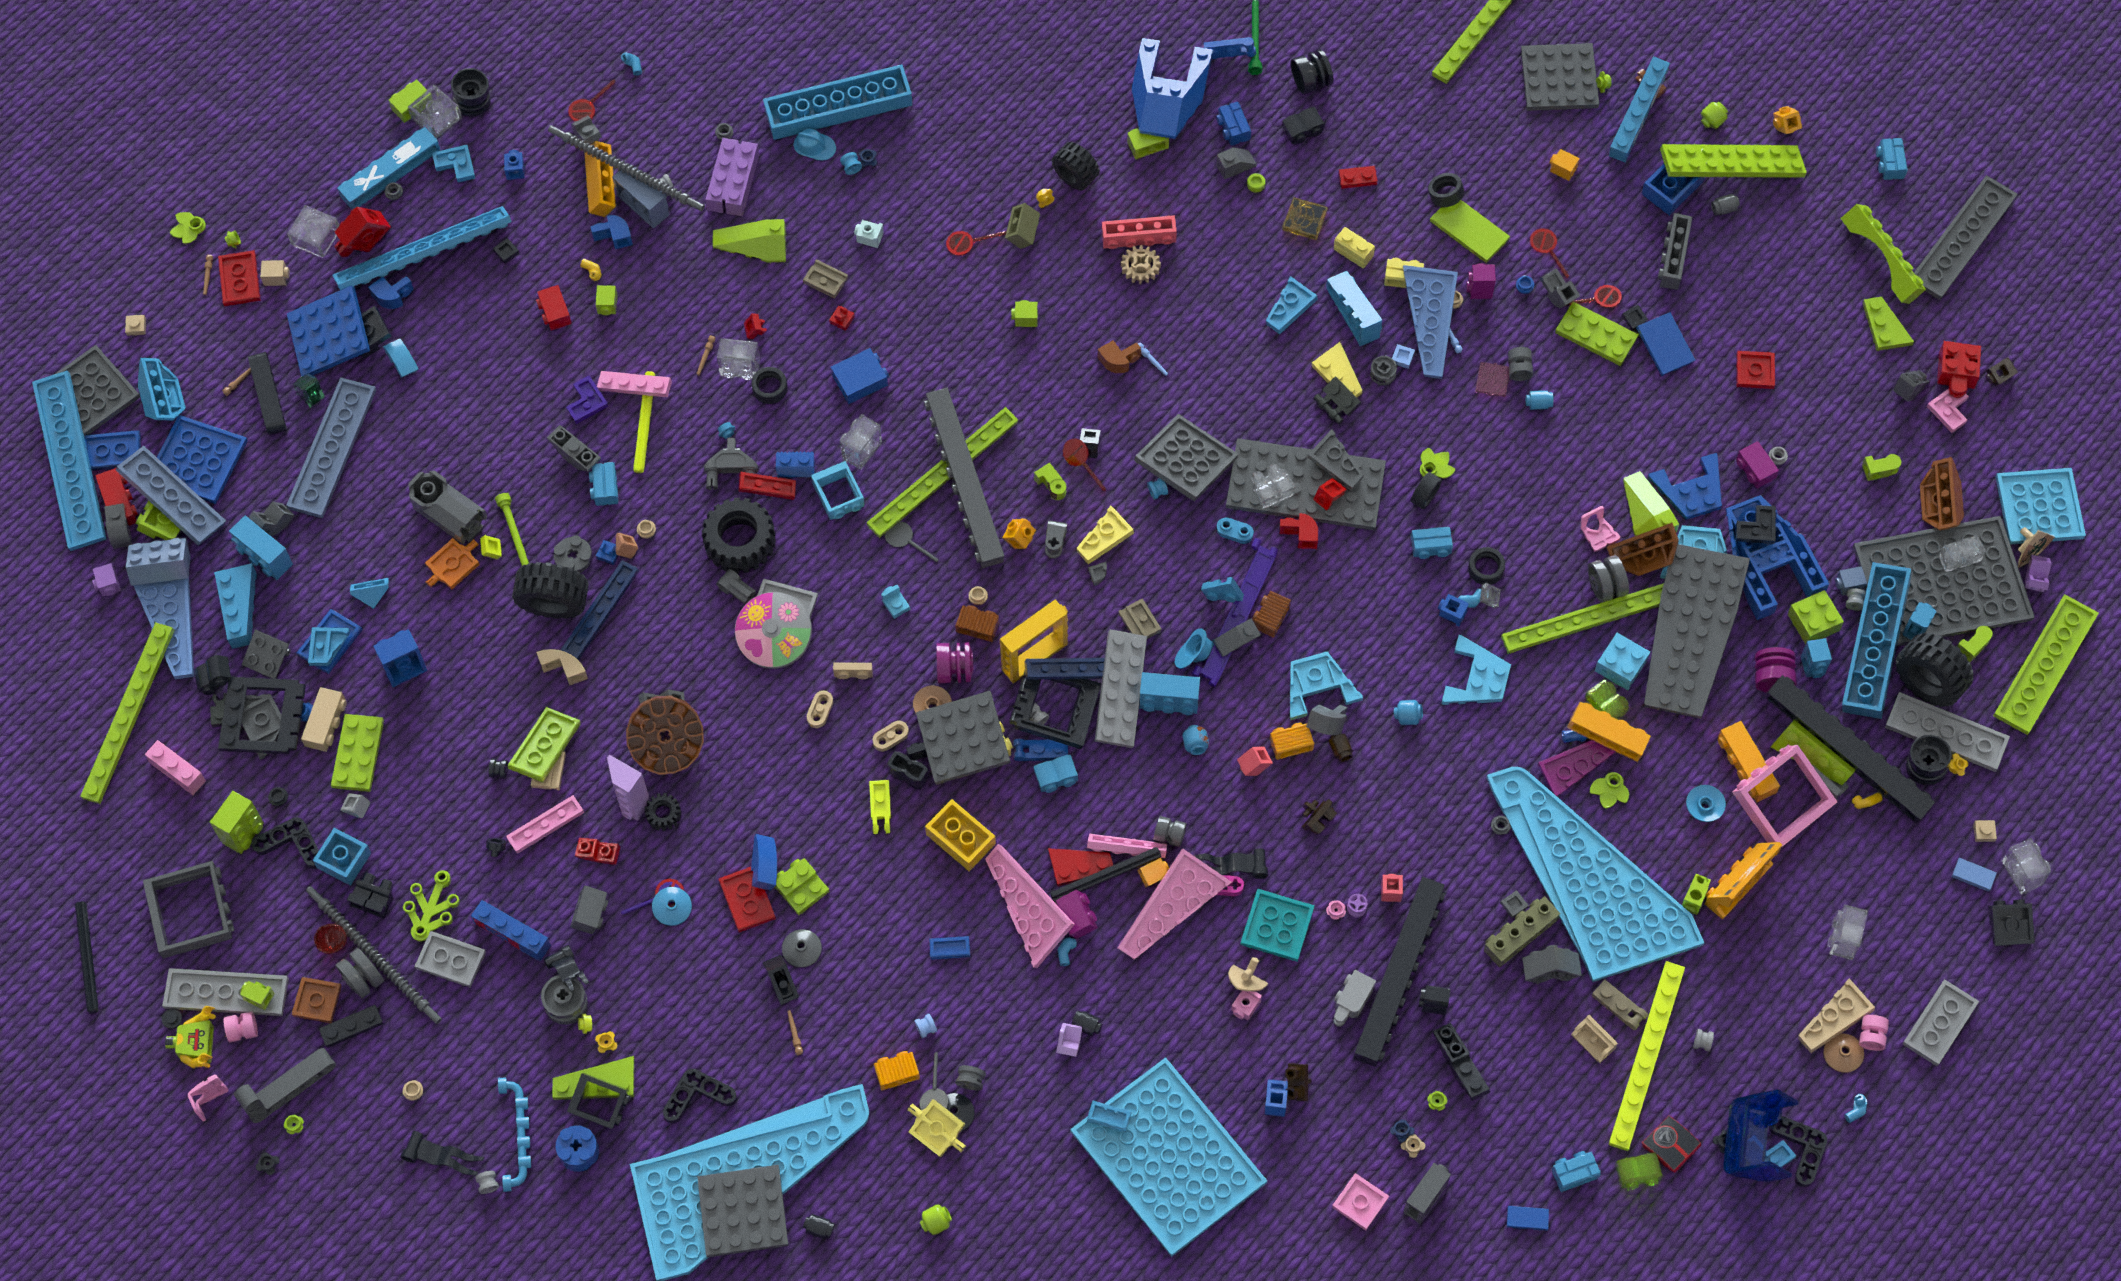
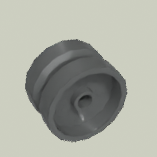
M1613 555L1604 558L1603 563L1600 560L1588 563L1589 581L1596 598L1601 603L1612 600L1613 595L1621 597L1629 593L1628 578L1619 557Z
M356 948L349 954L355 966H352L346 959H342L335 966L351 990H354L363 999L370 993V988L365 982L366 980L371 986L377 988L384 982V979L359 948Z
M559 975L548 980L542 988L541 1000L545 1012L552 1021L558 1024L569 1025L575 1023L587 1011V995L583 985L577 978L572 979L575 989L572 992L567 984L562 982Z

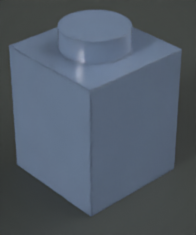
M1862 566L1839 571L1837 578H1835V585L1837 589H1840L1841 595H1847L1849 589H1865L1867 581Z

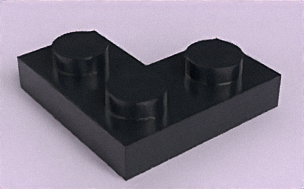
M1756 505L1755 522L1737 521L1736 541L1774 544L1776 506Z

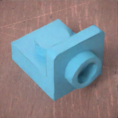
M898 585L886 588L881 594L882 602L894 619L910 610V606L900 593Z

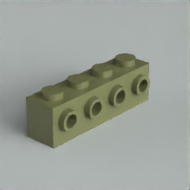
M1545 896L1541 900H1534L1526 912H1519L1514 918L1515 921L1511 924L1509 922L1500 929L1501 932L1496 936L1493 934L1485 941L1484 952L1499 968L1559 920L1561 913Z

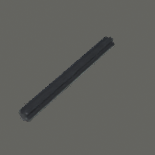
M1157 847L1054 890L1050 893L1051 898L1056 903L1057 899L1074 890L1082 892L1161 858V853Z
M81 901L75 903L86 1008L89 1014L97 1013L99 1008L87 904Z

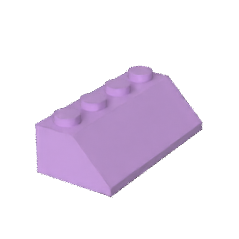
M609 755L607 760L611 779L622 815L627 819L631 820L633 818L638 821L645 811L646 802L650 801L643 775Z

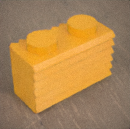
M1295 723L1291 728L1284 729L1280 727L1270 733V742L1276 760L1314 750V741L1310 729L1306 727L1307 724Z
M903 1051L894 1058L883 1057L878 1059L877 1063H874L881 1091L920 1079L913 1052Z

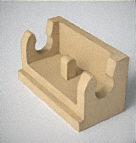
M1590 1015L1571 1034L1599 1063L1610 1055L1618 1044Z

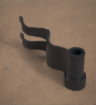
M1262 848L1255 849L1253 851L1254 854L1231 853L1224 857H1215L1210 854L1195 855L1199 860L1210 861L1220 866L1209 867L1221 875H1227L1232 872L1253 873V878L1265 879L1268 877L1265 849Z
M569 945L561 948V951L544 958V962L548 969L553 967L557 970L562 982L567 984L572 992L575 990L572 979L580 978L585 985L589 984V981L583 971H579L574 961L573 952Z
M417 1131L412 1132L407 1147L403 1149L400 1156L401 1159L410 1163H415L417 1159H420L432 1165H445L462 1174L477 1176L478 1172L462 1166L451 1156L471 1162L484 1160V1157L467 1154L453 1146L434 1144L423 1139L424 1135Z

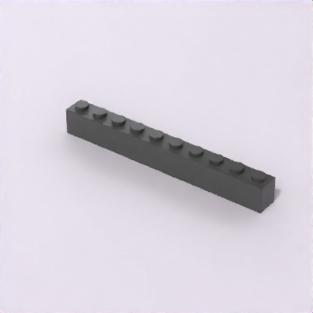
M948 387L926 393V400L923 401L926 412H930L929 422L931 428L936 430L937 434H934L937 445H941V458L943 462L946 461L947 463L946 473L948 478H952V491L954 495L958 496L957 506L959 511L964 514L963 524L965 529H969L970 535H968L970 545L974 546L976 550L974 552L975 560L977 563H980L981 568L1003 563L1004 553Z

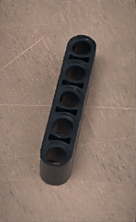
M266 351L248 356L268 435L286 431L287 427Z

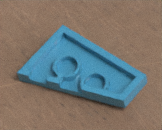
M1290 276L1286 288L1282 290L1278 302L1275 303L1266 319V325L1278 334H1281L1318 300L1317 295Z

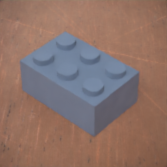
M619 171L612 177L616 196L653 229L669 216L667 196L662 194V191L658 192L657 189H653V186L649 187V184L641 183L640 179L636 180L631 175L628 176L627 172Z
M186 538L129 545L126 570L131 586L188 578L191 555Z

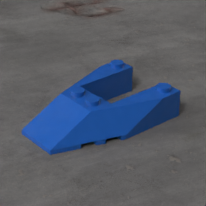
M1142 38L1132 84L1139 133L1175 139L1186 125L1187 120L1193 116L1196 108L1203 102L1212 63L1213 49L1195 47L1187 82L1154 77L1159 57L1160 41Z
M1761 495L1726 508L1732 553L1735 556L1750 558L1743 591L1756 620L1774 614L1778 605L1762 575L1766 572L1789 564L1807 598L1823 590L1827 591L1829 587V582L1804 536L1798 534L1787 520L1779 516L1777 510L1774 544L1736 541L1737 521L1755 522L1756 505L1771 506Z

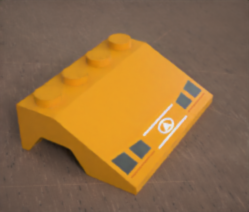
M1780 842L1757 843L1754 848L1749 847L1743 854L1744 858L1742 861L1737 860L1732 865L1730 874H1724L1720 878L1718 887L1716 889L1712 887L1705 895L1707 897L1705 905L1721 919H1724L1773 866L1771 860L1779 853L1783 844Z

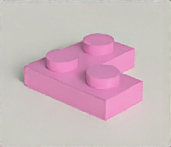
M1947 389L1929 402L1927 408L1953 433L1967 422V419L1960 413L1957 407L1964 403L1969 396L1965 394L1961 398H1955L1949 394V389Z

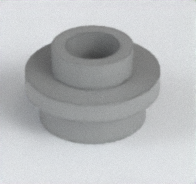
M1782 447L1772 448L1768 454L1775 465L1784 464L1788 457L1786 450Z

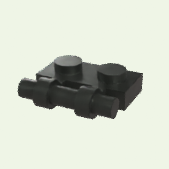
M1336 376L1322 389L1327 394L1324 398L1320 394L1314 397L1317 406L1320 409H1324L1328 413V417L1338 425L1344 420L1340 416L1343 412L1350 416L1362 404ZM1332 400L1338 405L1336 409L1329 405Z

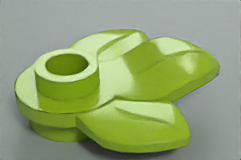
M189 212L178 213L175 216L179 224L170 231V234L175 238H182L183 244H188L196 240L198 234L205 230L206 223L204 219L193 216Z
M1430 448L1422 452L1420 474L1423 477L1428 473L1427 469H1431L1432 474L1442 479L1450 477L1455 472V468L1448 465L1449 452L1434 454Z
M1616 772L1608 773L1605 778L1596 779L1590 787L1591 794L1600 795V803L1605 809L1612 807L1617 800L1626 803L1629 798V791L1623 785V777ZM1615 780L1617 784L1612 785L1610 781Z

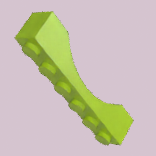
M1856 204L1841 217V220L1850 232L1867 237L1880 248L1890 267L1891 289L1901 303L1910 304L1926 290L1922 285V279L1914 274L1912 265L1903 259L1901 250L1892 244V238L1887 233H1884L1882 224L1871 215V209L1866 205Z

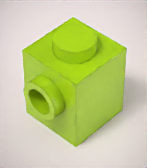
M597 285L596 309L598 314H616L618 296L616 286Z
M1027 300L1015 302V309L1011 310V320H1015V327H1037V302H1029Z

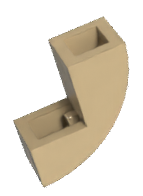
M553 649L536 652L544 673L562 666L569 685L588 679L582 664L571 654Z

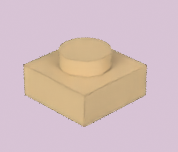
M145 315L126 316L125 333L127 336L146 334Z
M1978 820L1973 823L1975 842L1996 841L1995 820Z

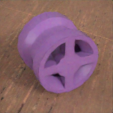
M1354 894L1349 898L1347 911L1352 917H1361L1366 913L1368 905L1366 897L1361 894Z

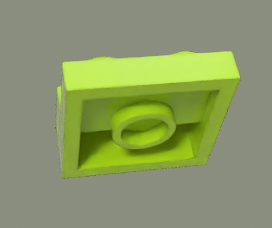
M148 500L144 508L146 510L145 514H140L136 521L138 525L137 531L153 539L156 536L164 540L176 538L180 529Z
M805 858L801 861L799 859L793 861L788 871H780L777 874L775 886L776 890L798 915L830 892L829 888L818 877L816 871Z

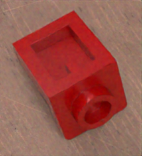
M1331 478L1319 486L1313 499L1325 510H1328L1335 500L1345 494L1347 489Z

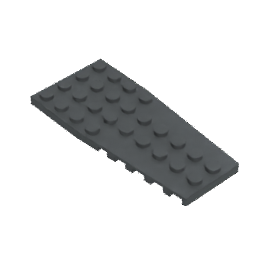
M1680 544L1677 545L1673 563L1668 565L1660 599L1644 702L1645 707L1699 719L1702 718L1738 612L1750 558Z

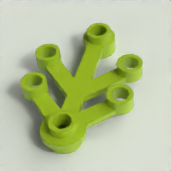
M441 870L435 874L434 880L436 884L428 903L423 895V888L419 883H414L410 887L412 895L416 897L424 913L420 921L415 912L416 906L412 901H407L403 905L405 913L409 915L413 923L411 935L416 941L427 940L430 931L443 925H450L453 921L452 915L449 912L443 911L451 907H457L460 904L459 897L456 894H451L446 901L437 905L442 889L448 887L451 883V877L447 871ZM441 875L446 876L443 880H439V877ZM415 888H420L418 892H413ZM451 899H457L455 903H450ZM407 906H413L411 910H406ZM443 912L440 915V919L429 923L432 916ZM445 916L450 917L448 921H443ZM419 929H424L423 933H417Z

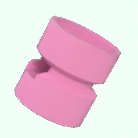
M253 1011L242 1013L240 1017L236 1015L224 1017V1028L229 1043L240 1041L242 1037L249 1039L258 1036L257 1023Z
M1878 1015L1864 1016L1861 1026L1863 1032L1860 1033L1859 1045L1868 1050H1884L1887 1037L1884 1034L1888 1032L1889 1020Z

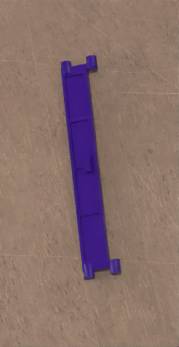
M1254 539L1251 548L1257 550L1240 586L1244 594L1243 600L1233 602L1217 637L1247 620L1277 555V548L1271 547L1268 550L1260 545L1262 542L1260 539ZM1214 644L1203 669L1200 666H1195L1192 676L1199 677L1202 675L1210 679V686L1216 687L1231 653L1222 657Z

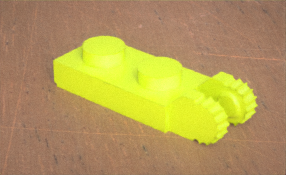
M889 780L869 781L873 834H878V819H885L884 829L886 833H890Z

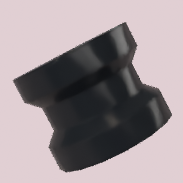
M491 758L488 772L489 777L499 776L501 779H506L508 760L497 761V759Z

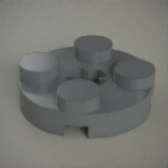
M574 535L565 538L554 547L556 565L569 567L580 573L589 567L592 551L590 545L581 537ZM571 552L578 553L574 559L573 557L568 558V555Z

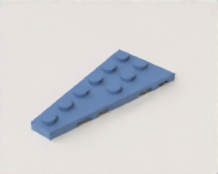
M1403 265L1424 377L1442 379L1458 272Z
M189 576L186 579L134 585L152 629L156 622L173 627L175 630L164 654L175 679L194 677Z

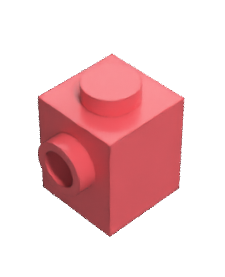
M1252 747L1237 759L1240 769L1245 776H1258L1273 764L1265 747Z
M1383 875L1381 881V901L1401 902L1403 875Z

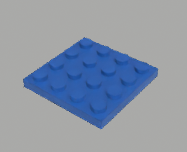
M352 285L287 313L300 373L304 379L370 351L356 291Z
M179 415L157 458L199 497L216 504L248 440L244 436Z

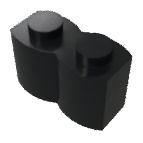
M1311 107L1282 120V128L1291 144L1304 142L1307 137L1320 135L1324 131V122L1316 108Z
M214 655L206 663L195 669L198 692L205 695L214 694L219 687L226 685L230 681L231 674L228 657Z
M894 752L887 762L888 772L892 777L898 780H905L909 786L915 789H922L929 778L928 769L925 765L918 761H911L903 753Z
M1426 985L1425 989H1421L1418 1007H1422L1421 1012L1445 1016L1449 1004L1450 988Z

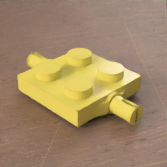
M934 1099L922 1111L914 1104L910 1105L911 1108H908V1111L917 1117L914 1125L909 1130L910 1134L939 1157H942L950 1146H954L960 1152L965 1149L966 1145L957 1139L959 1132L965 1126L964 1122Z

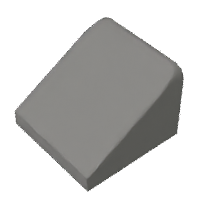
M349 793L341 807V811L358 818H363L370 805V801L362 795Z

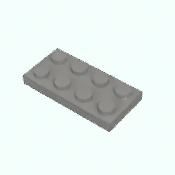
M1944 979L1903 1042V1045L1938 1066L1979 1001Z

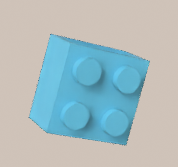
M1616 633L1598 660L1595 672L1629 690L1646 664L1650 651Z

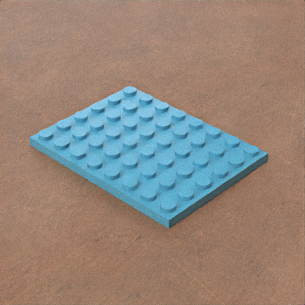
M1166 1057L1105 1103L1132 1111L1126 1132L1087 1122V1117L1070 1129L1073 1136L1171 1257L1267 1184L1266 1178Z

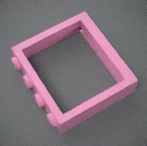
M1789 744L1779 750V755L1776 757L1772 756L1766 760L1764 767H1759L1752 771L1751 777L1740 781L1737 788L1732 791L1767 843L1780 842L1783 844L1782 846L1837 803V800L1798 745L1790 746ZM1793 757L1821 797V800L1777 835L1748 792Z

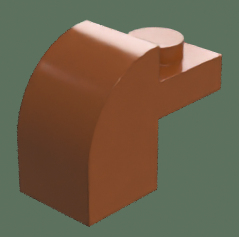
M1114 340L1098 348V359L1107 370L1113 373L1128 372L1129 363H1134L1141 357V347L1138 343L1121 351Z

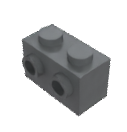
M585 885L580 891L570 927L589 934H593L596 929H600L603 918L600 916L602 911L606 910L608 900H605L607 892Z

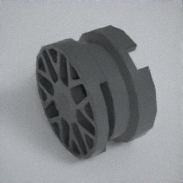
M1388 356L1375 358L1371 364V379L1378 385L1391 384L1396 377V362Z
M959 1066V1076L955 1080V1084L968 1090H982L983 1084L981 1083L985 1079L986 1072L973 1066Z

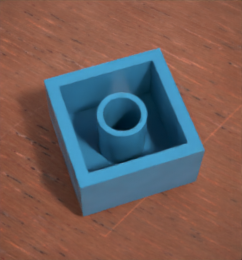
M333 828L313 859V862L317 869L351 886L371 855V851L367 844Z

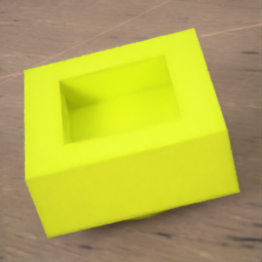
M486 535L480 538L483 556L494 559L502 556L500 539Z

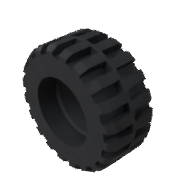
M734 498V501L724 500V504L714 506V511L710 510L707 514V519L703 521L702 538L707 556L710 560H713V564L717 567L721 565L724 571L731 569L735 573H739V571L743 570L746 573L751 568L756 570L759 568V564H765L768 561L767 556H771L773 553V547L776 544L773 520L766 508H761V504L756 501L751 503V499L747 498L744 501L740 500V498ZM734 525H747L757 532L754 539L744 546H730L721 540L723 533Z
M542 562L528 563L517 570L512 598L519 608L525 609L526 612L534 613V615H541L547 618L553 617L555 619H569L570 617L579 616L585 609L589 583L583 574L581 575L580 572L574 571L569 567Z
M1933 633L1916 635L1897 656L1896 670L1900 674L1901 681L1906 684L1905 686L1915 696H1919L1924 702H1930L1931 705H1939V707L1953 705L1973 683L1974 673L1971 663L1967 661L1966 655L1962 654L1957 646L1955 647L1951 641L1943 639L1942 636H1935Z

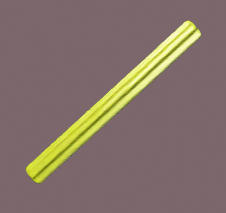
M647 371L645 375L655 376V373ZM642 395L633 468L635 473L644 472L653 396Z

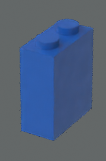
M870 348L831 366V375L848 404L888 386L887 378H889V374L886 368H882L879 364L881 361L877 353L873 354Z

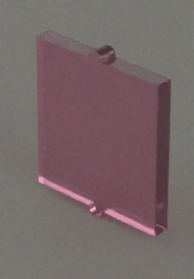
M1480 362L1475 392L1485 393L1489 396L1506 397L1509 367L1497 365V363Z

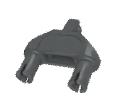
M727 438V448H723L704 465V472L707 474L706 489L712 490V486L713 490L718 489V474L746 472L756 474L758 472L757 463L741 451L740 448H736L735 438Z

